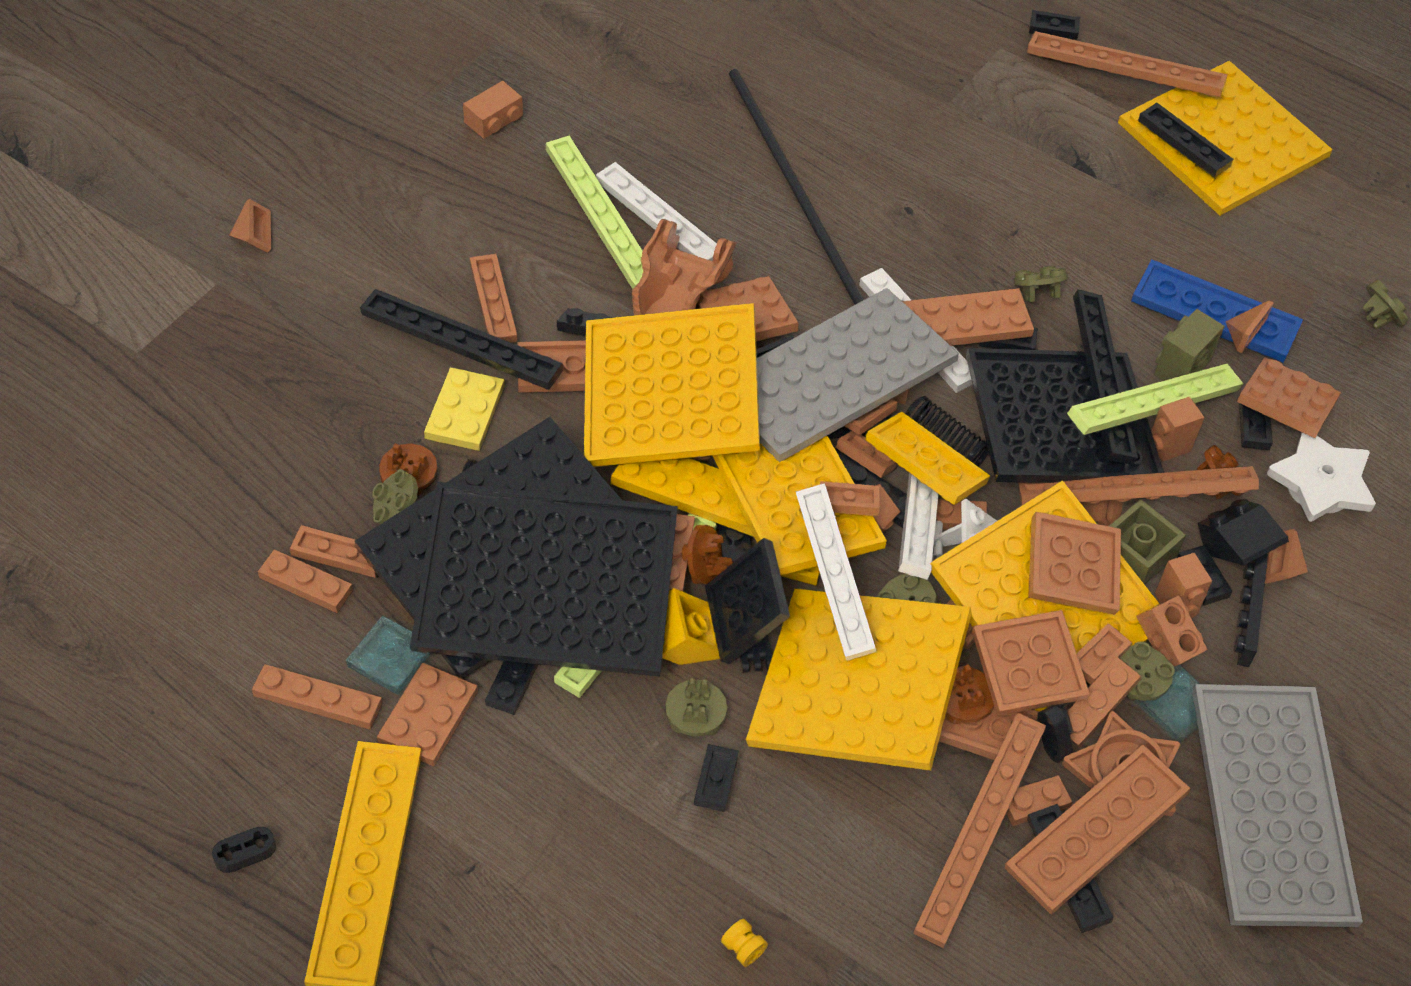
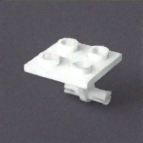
M967 499L962 500L961 524L942 532L943 523L936 521L932 561L943 555V546L963 543L997 522V520Z

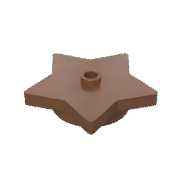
M1111 711L1098 742L1065 756L1062 765L1092 789L1142 745L1169 768L1180 747V743L1178 741L1150 738L1142 732L1133 730L1114 711ZM1175 806L1165 816H1173L1176 811Z

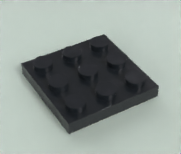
M763 538L705 585L721 662L730 664L790 617L773 542Z

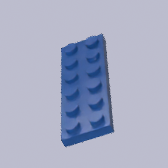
M1152 259L1131 299V302L1179 321L1185 315L1189 317L1198 309L1224 325L1221 338L1233 342V339L1225 321L1262 304ZM1272 307L1267 321L1246 348L1284 363L1303 319Z

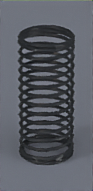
M926 396L919 397L910 405L905 413L909 417L913 410L925 400L912 418L918 424L926 417L931 407L935 406L934 410L925 419L923 425H921L923 427L927 425L935 412L939 410V413L929 424L928 431L935 425L940 415L944 413V417L931 432L932 434H935L945 419L949 417L948 422H946L936 436L938 438L954 420L953 425L941 439L943 442L951 434L954 427L959 424L958 429L946 443L947 445L964 428L963 432L951 446L953 449L961 441L964 434L969 431L968 436L956 450L958 453L969 438L974 435L972 441L961 453L963 456L973 443L979 439L966 458L972 463L975 462L974 464L978 467L982 464L989 453L985 440L981 441V437H976V433H971L970 429L966 430L965 425L961 426V422H956V418H952L950 414L947 415V412L942 411L941 407L937 408V404H932V401Z

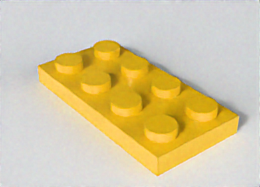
M903 412L869 430L865 438L878 451L884 453L900 467L914 475L920 482L930 487L953 505L985 486L990 477L981 468Z

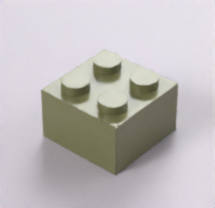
M1198 309L1189 317L1185 315L1178 323L1174 332L1169 331L1161 343L1164 348L1155 360L1158 365L1154 375L1165 381L1202 371L1213 358L1224 325Z
M1141 499L1109 525V527L1121 529V555L1144 585L1162 570L1169 560H1173L1178 555L1186 537V534Z

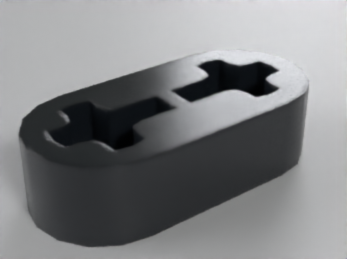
M1051 705L1038 712L1037 716L1038 722L1046 725L1042 735L1044 749L1051 760L1059 763L1063 761L1065 756L1073 753V748L1064 713L1056 705Z
M255 827L219 841L212 850L215 866L222 872L230 873L266 860L275 852L274 835L266 827ZM262 839L265 847L259 849L255 840ZM230 850L233 859L226 861L224 852Z

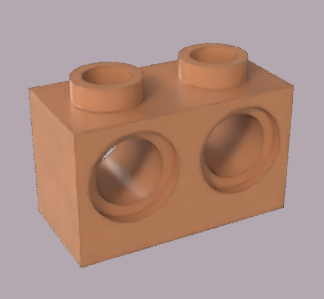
M1179 595L1136 616L1152 648L1161 652L1173 666L1180 665L1207 650L1201 633L1195 627L1189 615V610Z

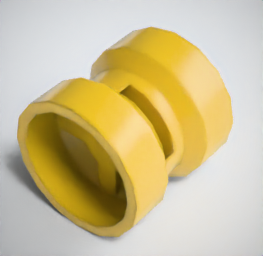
M741 919L733 924L721 939V943L728 950L735 951L737 954L736 958L743 967H747L755 962L768 946V943L761 935H755L752 932V926L746 919Z

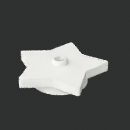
M1301 433L1295 454L1272 464L1267 471L1269 477L1288 488L1294 500L1302 506L1310 522L1326 513H1335L1343 509L1371 512L1376 504L1361 477L1370 453L1368 450L1336 448L1318 436L1313 438L1305 433Z

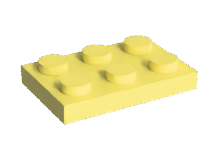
M450 367L425 428V439L480 451L505 387L504 379Z

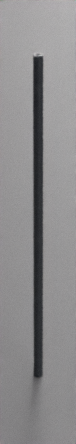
M737 69L731 70L729 72L731 80L854 305L864 300L740 73Z

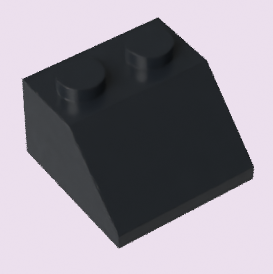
M1247 499L1233 501L1230 507L1222 511L1212 512L1208 515L1207 519L1198 523L1202 543L1212 557L1243 566L1289 542L1286 533L1261 504L1249 502Z

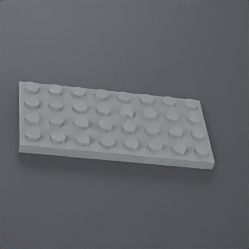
M885 288L757 358L760 443L777 461L781 462L957 362L959 353L894 293Z
M1195 684L1192 694L1230 924L1243 926L1359 927L1363 920L1316 687Z

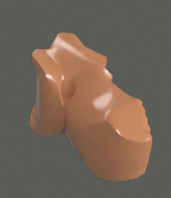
M661 219L653 237L642 251L641 263L643 274L639 283L632 290L634 316L696 309L697 301L702 293L709 287L725 280L733 269L732 254L736 242L720 238L714 250L713 261L677 250L680 238L679 235H676L677 223Z

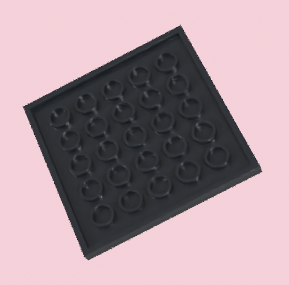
M968 348L966 353L967 364L996 482L1055 483L1110 476L1164 473L1147 417L1130 422L1138 459L1133 465L1107 460L1101 430L1083 435L1067 414L1072 406L1094 400L1084 351ZM1115 352L1123 392L1138 388L1128 354Z

